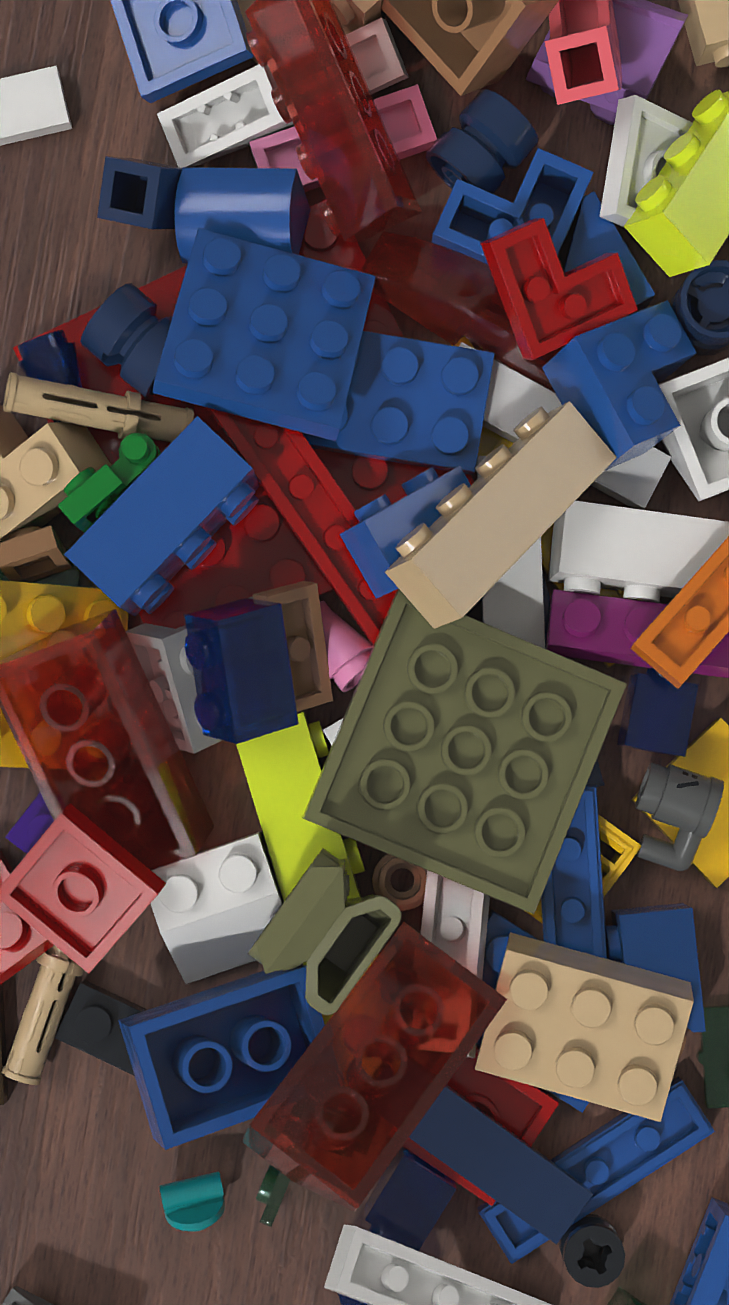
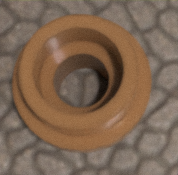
M386 854L379 860L373 872L372 883L375 894L387 897L400 908V911L414 909L424 902L427 870ZM400 868L408 869L414 875L413 885L405 891L395 889L390 881L393 872Z

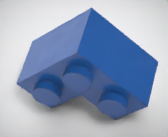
M537 148L514 203L457 179L433 232L430 253L494 280L480 243L529 220L544 218L558 256L594 172Z
M667 300L575 336L542 369L561 404L563 405L570 401L617 457L604 470L606 471L646 453L681 426L658 384L697 352Z

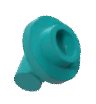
M219 1171L159 1185L165 1218L172 1227L178 1230L201 1231L217 1222L224 1213L225 1200Z

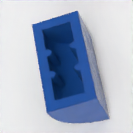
M182 167L175 198V234L182 263H188L198 228L299 255L311 209L297 169Z

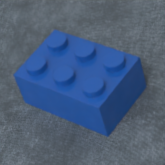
M197 416L64 555L119 608L133 616H136L142 609L151 614L173 592L174 587L169 581L185 564L193 570L212 552L217 543L211 537L228 520L235 526L254 508L259 501L254 493L260 487L253 468Z
M301 964L293 969L274 971L265 974L263 970L118 1020L153 1139L165 1150L343 1086L322 1014L312 1008L305 998L306 965Z

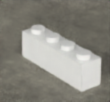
M574 501L554 522L548 581L564 583L563 591L600 595L601 588L624 591V599L659 603L660 596L674 598L729 536V522Z

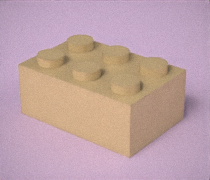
M510 932L475 1070L661 1122L694 1003L691 982Z

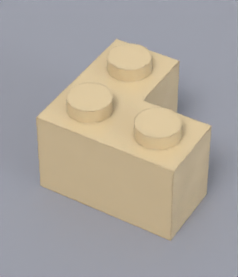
M3 405L0 406V542L8 540L9 536L17 530L26 527L42 528L61 513L62 510L57 505L67 497L63 490L80 472L88 467H93L95 471H98L105 464L109 467L111 466V463L86 426L64 422L47 423L28 438L12 412H4Z

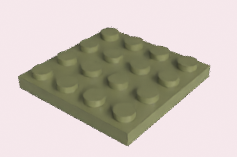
M397 589L302 818L534 914L627 683L466 615L461 619L434 629L401 590Z

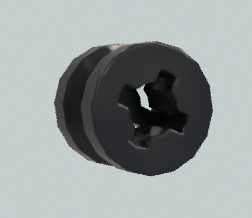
M588 1214L571 1225L559 1242L560 1252L568 1273L576 1282L585 1287L599 1288L609 1285L619 1277L624 1267L625 1251L622 1241L611 1223L599 1215ZM584 1256V1257H586V1258H591L592 1261H588V1260H586V1259H584V1258H583V1259H581V1258Z

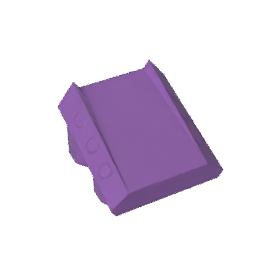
M612 0L620 48L622 87L617 91L580 99L590 104L591 111L597 119L609 125H614L619 99L637 95L647 100L688 17L687 14L646 0ZM549 29V31H548V33H547V35H546L544 41H548V40H549V38H550V29ZM543 41L525 80L540 85L543 92L556 98L545 42Z

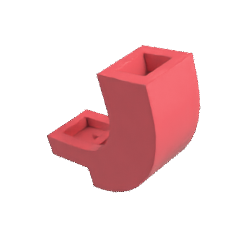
M559 0L548 15L550 38L548 41H544L557 105L620 90L622 87V67L613 1Z

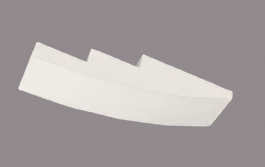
M380 18L330 43L321 40L269 66L261 63L157 113V116L178 167L192 168L250 146V141L319 118L409 78L389 25L385 19Z

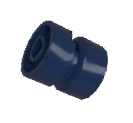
M484 89L461 112L459 121L462 129L452 127L448 132H444L426 152V158L435 173L451 189H453L456 180L459 179L494 194L501 186V182L506 178L503 168L516 169L537 146L539 138L527 118L514 105L496 92Z
M715 260L708 266L693 270L682 283L670 303L698 356L716 355L729 348V261Z
M128 283L118 288L98 308L84 329L80 342L82 346L107 367L120 364L121 378L145 399L149 400L158 395L153 393L154 379L172 317L158 319L155 315L157 304L132 283Z

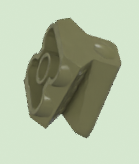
M322 848L248 952V955L263 965L265 974L293 969L307 961L306 1001L319 1013L331 1015L339 1009L401 921V911L394 902L383 895L347 899L350 892L349 875H347V870H345V859L336 858L324 848Z

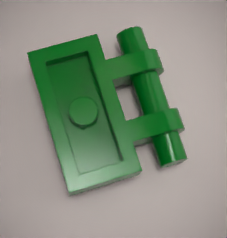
M131 433L120 443V458L109 467L105 464L98 471H95L93 467H88L80 472L66 485L63 491L67 497L57 506L76 527L85 533L161 454V451L146 434Z

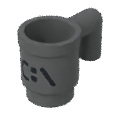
M651 762L643 777L635 809L650 813L653 820L677 827L679 831L674 844L643 834L639 843L641 848L637 852L636 857L676 871L687 870L693 863L702 838L707 836L715 820L723 794L724 781L672 764L664 767Z

